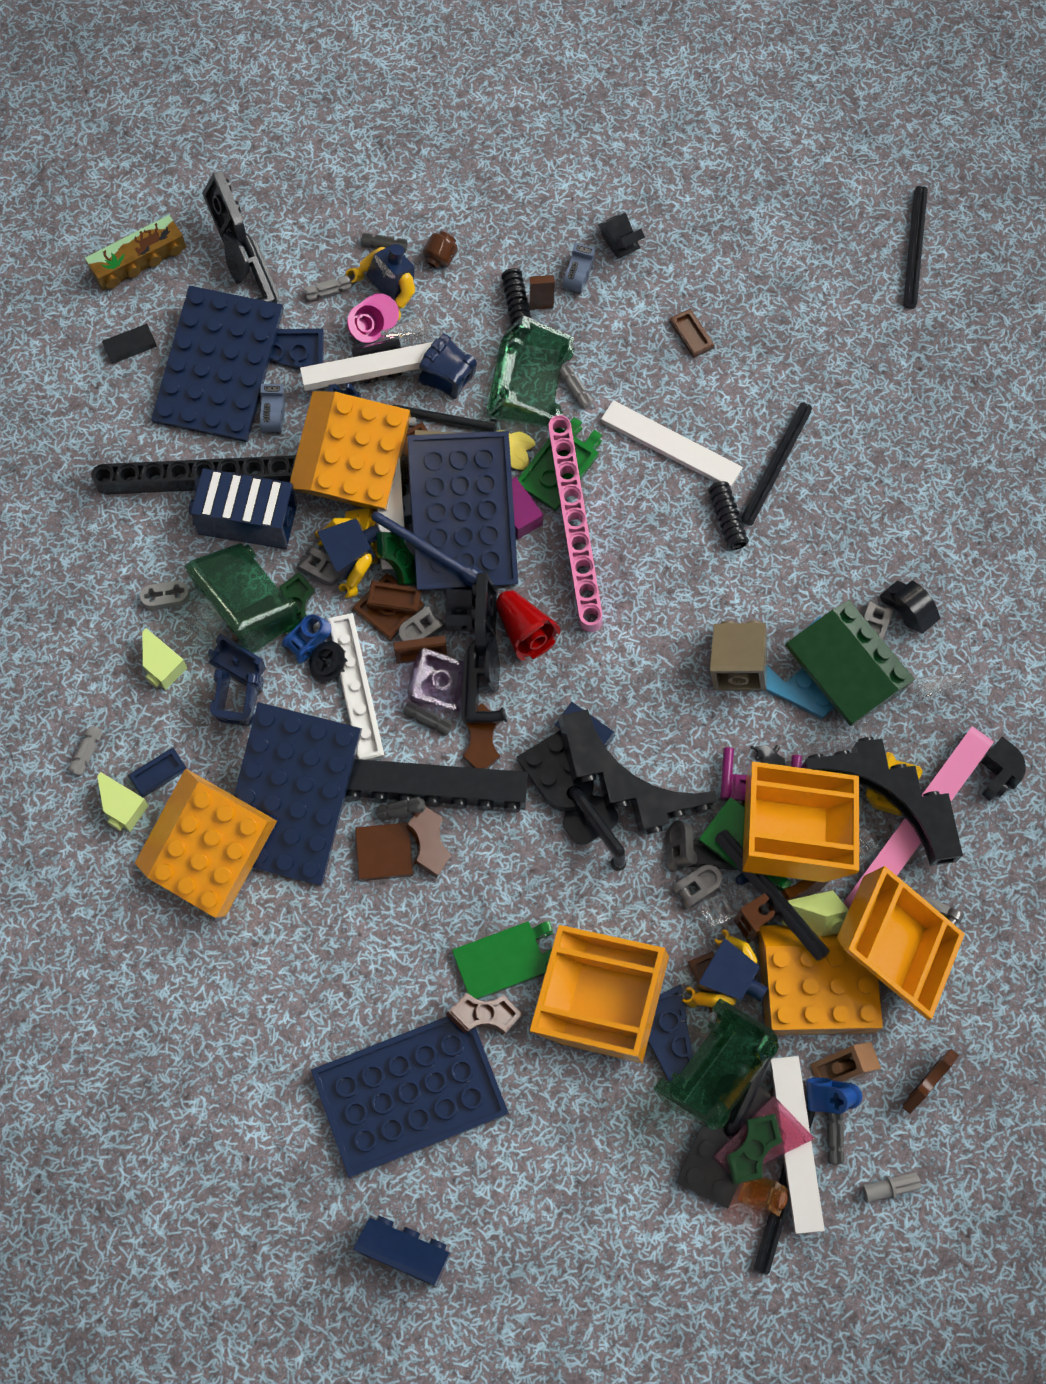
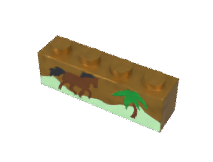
M170 215L85 257L89 271L102 291L108 288L117 287L120 282L129 277L134 278L138 276L141 271L149 267L158 266L162 260L170 256L179 255L186 249V244L182 233Z

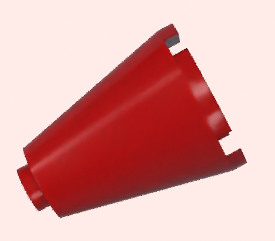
M514 590L504 591L498 596L496 601L497 611L513 651L520 660H525L524 657L528 656L535 659L554 646L556 643L554 637L556 634L560 635L561 632L559 625Z

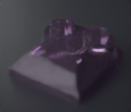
M422 648L419 650L413 664L407 689L408 698L418 705L427 704L459 713L462 704L464 661Z

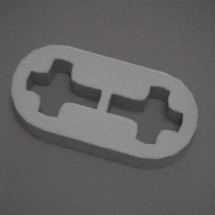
M182 581L148 585L140 593L143 606L149 610L181 606L187 603L190 598L189 589ZM175 589H180L183 592L179 598H175V595H173L176 592ZM150 593H155L158 596L155 597L154 602H150L147 599L150 597Z

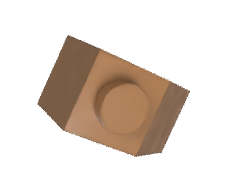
M871 1042L850 1046L810 1064L815 1078H828L841 1082H848L881 1069Z

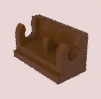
M766 893L740 908L733 920L748 943L754 940L760 928L767 925V922L775 914V911H770L767 915L761 913L762 909L760 907L764 906L769 900Z

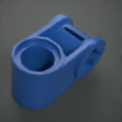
M307 615L293 631L286 635L281 645L284 648H288L296 656L298 663H303L311 656L313 650L329 637L332 630L331 624L328 620L318 615ZM319 622V630L313 633L314 624Z
M821 1077L806 1080L807 1109L810 1111L842 1114L848 1109L858 1107L862 1102V1093L859 1087L853 1083L834 1081Z

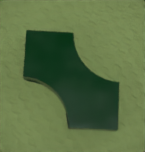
M377 532V558L385 560L393 567L398 578V585H416L414 555L408 550L405 540L392 532Z
M300 572L279 586L284 595V606L280 613L282 621L276 624L286 635L293 631L304 617L307 616V603L311 596L316 593L315 589Z
M775 1114L746 1120L747 1132L744 1142L738 1150L726 1155L733 1185L762 1178V1163L765 1155L772 1147L782 1143Z

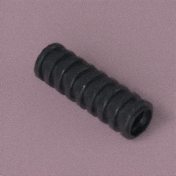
M517 268L507 269L501 274V279L503 280L502 284L504 286L505 298L507 299L506 303L508 305L512 331L519 334L526 333L533 328V322L522 271Z
M726 481L716 482L708 488V493L711 495L710 499L713 501V507L716 508L715 513L718 515L717 519L720 522L722 534L725 536L724 540L727 542L728 549H741L748 544L749 539L746 537V531L743 530L744 525L741 523L742 519L739 516V510L736 509L737 504L734 502L732 490L729 489L730 484Z

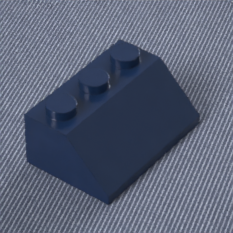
M378 1215L376 1220L369 1218L353 1250L437 1287L450 1256V1252L445 1250L447 1245L432 1238L429 1243L420 1240V1233L404 1227L403 1232L392 1227L393 1221Z

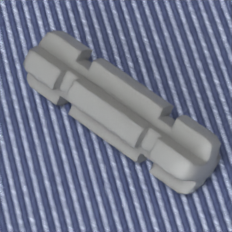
M342 276L337 281L332 279L318 283L316 287L311 285L304 288L305 296L308 301L318 299V296L322 298L339 293L341 289L342 291L350 290L351 282L348 276Z
M567 365L560 369V377L564 382H567L566 386L573 397L578 400L577 403L580 408L586 409L592 405V398L589 393H586V389L578 376L574 375L575 372L572 367Z
M94 726L88 727L85 733L86 738L82 739L74 755L75 760L71 762L68 768L70 773L77 776L83 775L86 769L85 763H89L97 746L96 741H99L103 734L102 730Z

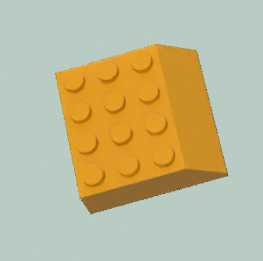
M313 391L290 483H293L294 491L376 511L378 509L386 511L411 418L410 410L339 392Z
M752 761L746 777L742 871L817 882H827L858 873L859 776Z
M185 769L138 855L135 865L148 879L215 918L223 917L230 910L277 820L190 770Z
M883 866L863 876L837 935V939L850 956L927 1020H931L965 933L886 866Z
M558 925L530 1032L565 1046L643 1064L669 960L666 949L664 947Z
M764 925L758 932L761 981L763 985L768 987L763 996L766 1036L878 1032L883 1028L878 978L843 949L837 939L838 934L819 937L830 952L823 960L817 961L788 926Z

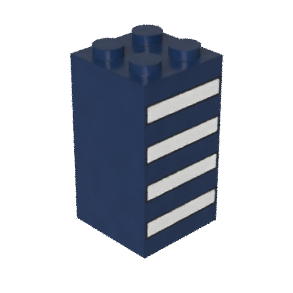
M202 469L201 477H197L195 481V499H191L189 503V514L192 516L193 525L196 527L198 535L287 550L298 506L293 483Z

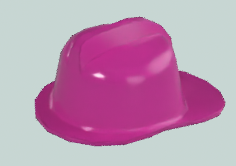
M374 294L369 296L349 312L347 325L350 335L363 343L376 341L396 325L399 318L398 306L388 295Z

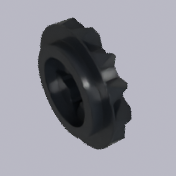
M326 641L319 644L313 650L309 660V668L311 674L317 680L329 683L333 679H338V675L341 672H345L343 667L348 660L345 658L346 651L340 644ZM323 658L331 659L334 665L328 666Z

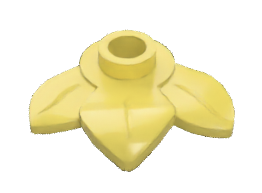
M509 433L511 467L517 470H525L529 465V457L526 451L533 448L536 443L526 433Z

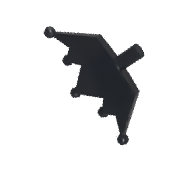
M768 745L750 746V749L758 752L755 759L762 758L761 763L786 766L785 758L777 754L780 749L779 745H776L773 750Z

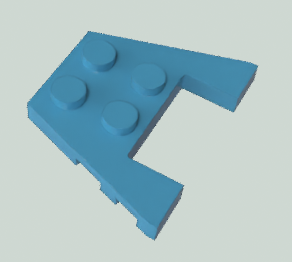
M821 616L814 620L810 625L819 620ZM767 665L766 691L770 694L780 697L820 719H823L835 708L803 668L787 682H784Z

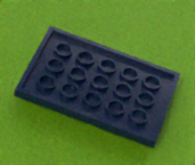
M189 285L151 421L166 426L248 442L261 395V384H264L282 318L283 304Z
M509 431L407 435L412 533L464 566L468 567L469 565L472 568L476 566L483 571L482 573H488L495 586L518 584ZM413 546L417 590L469 587L464 584L461 575Z
M257 702L234 796L277 820L252 868L323 885L363 728Z
M448 1016L311 1069L349 1179L509 1115L476 1028L469 1030L465 1034Z

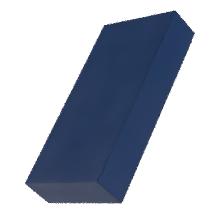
M174 747L130 773L128 777L140 796L144 798L181 775L187 767Z

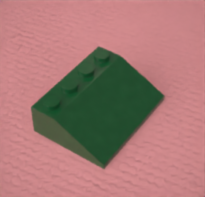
M850 600L832 609L785 644V647L849 726L899 696L915 680Z

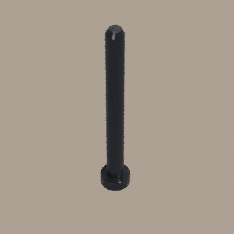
M396 404L392 405L410 410L411 417L486 432H495L497 430L498 420L491 419L490 422Z

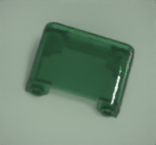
M524 315L505 332L500 342L487 406V415L500 420L549 427V421L554 416L563 415L561 405L555 403L561 366L566 361H570L574 355V337Z
M238 543L188 562L184 565V568L195 587L209 600L229 626L234 636L241 642V646L248 651L255 653L300 621L296 614L299 608L291 597L286 599L256 562L254 559L256 554L249 544L244 546L242 543Z
M721 998L712 1008V1011L717 1014L715 1024L710 1022L707 1026L711 1033L681 1074L673 1072L671 1075L672 1081H667L661 1077L653 1088L667 1107L712 1131L722 1128L727 1123L732 1109L768 1059L774 1057L779 1048L778 1038L774 1030Z

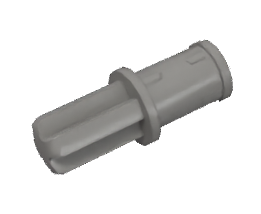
M910 1173L895 1178L887 1176L886 1180L867 1185L864 1184L862 1189L866 1202L871 1203L872 1201L888 1197L896 1199L897 1195L919 1190L921 1188V1181L917 1173Z

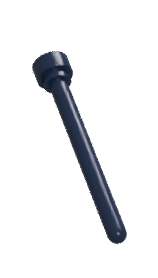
M380 512L372 514L373 521L461 575L464 584L470 588L473 587V582H477V573L483 572L476 566L473 568L469 565L468 567L464 566Z

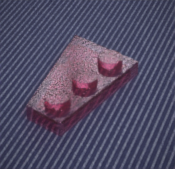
M775 1096L751 1118L775 1114L782 1138V1143L772 1147L767 1152L762 1164L815 1139ZM746 1124L713 1156L729 1175L726 1155L738 1150L744 1142L747 1132Z

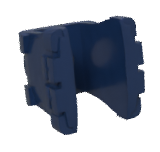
M443 333L438 339L436 338L431 347L425 352L419 365L422 372L418 382L424 386L436 388L456 399L467 382L475 375L477 362L473 356L462 351L451 340V337Z
M215 669L214 681L217 685L215 700H212L210 704L211 714L222 723L241 726L252 725L258 692L263 691V677L258 674H248L243 713L224 711L231 679L226 670Z

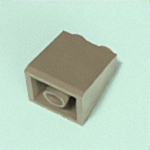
M752 620L746 623L723 621L720 624H714L710 673L715 691L766 690V623Z

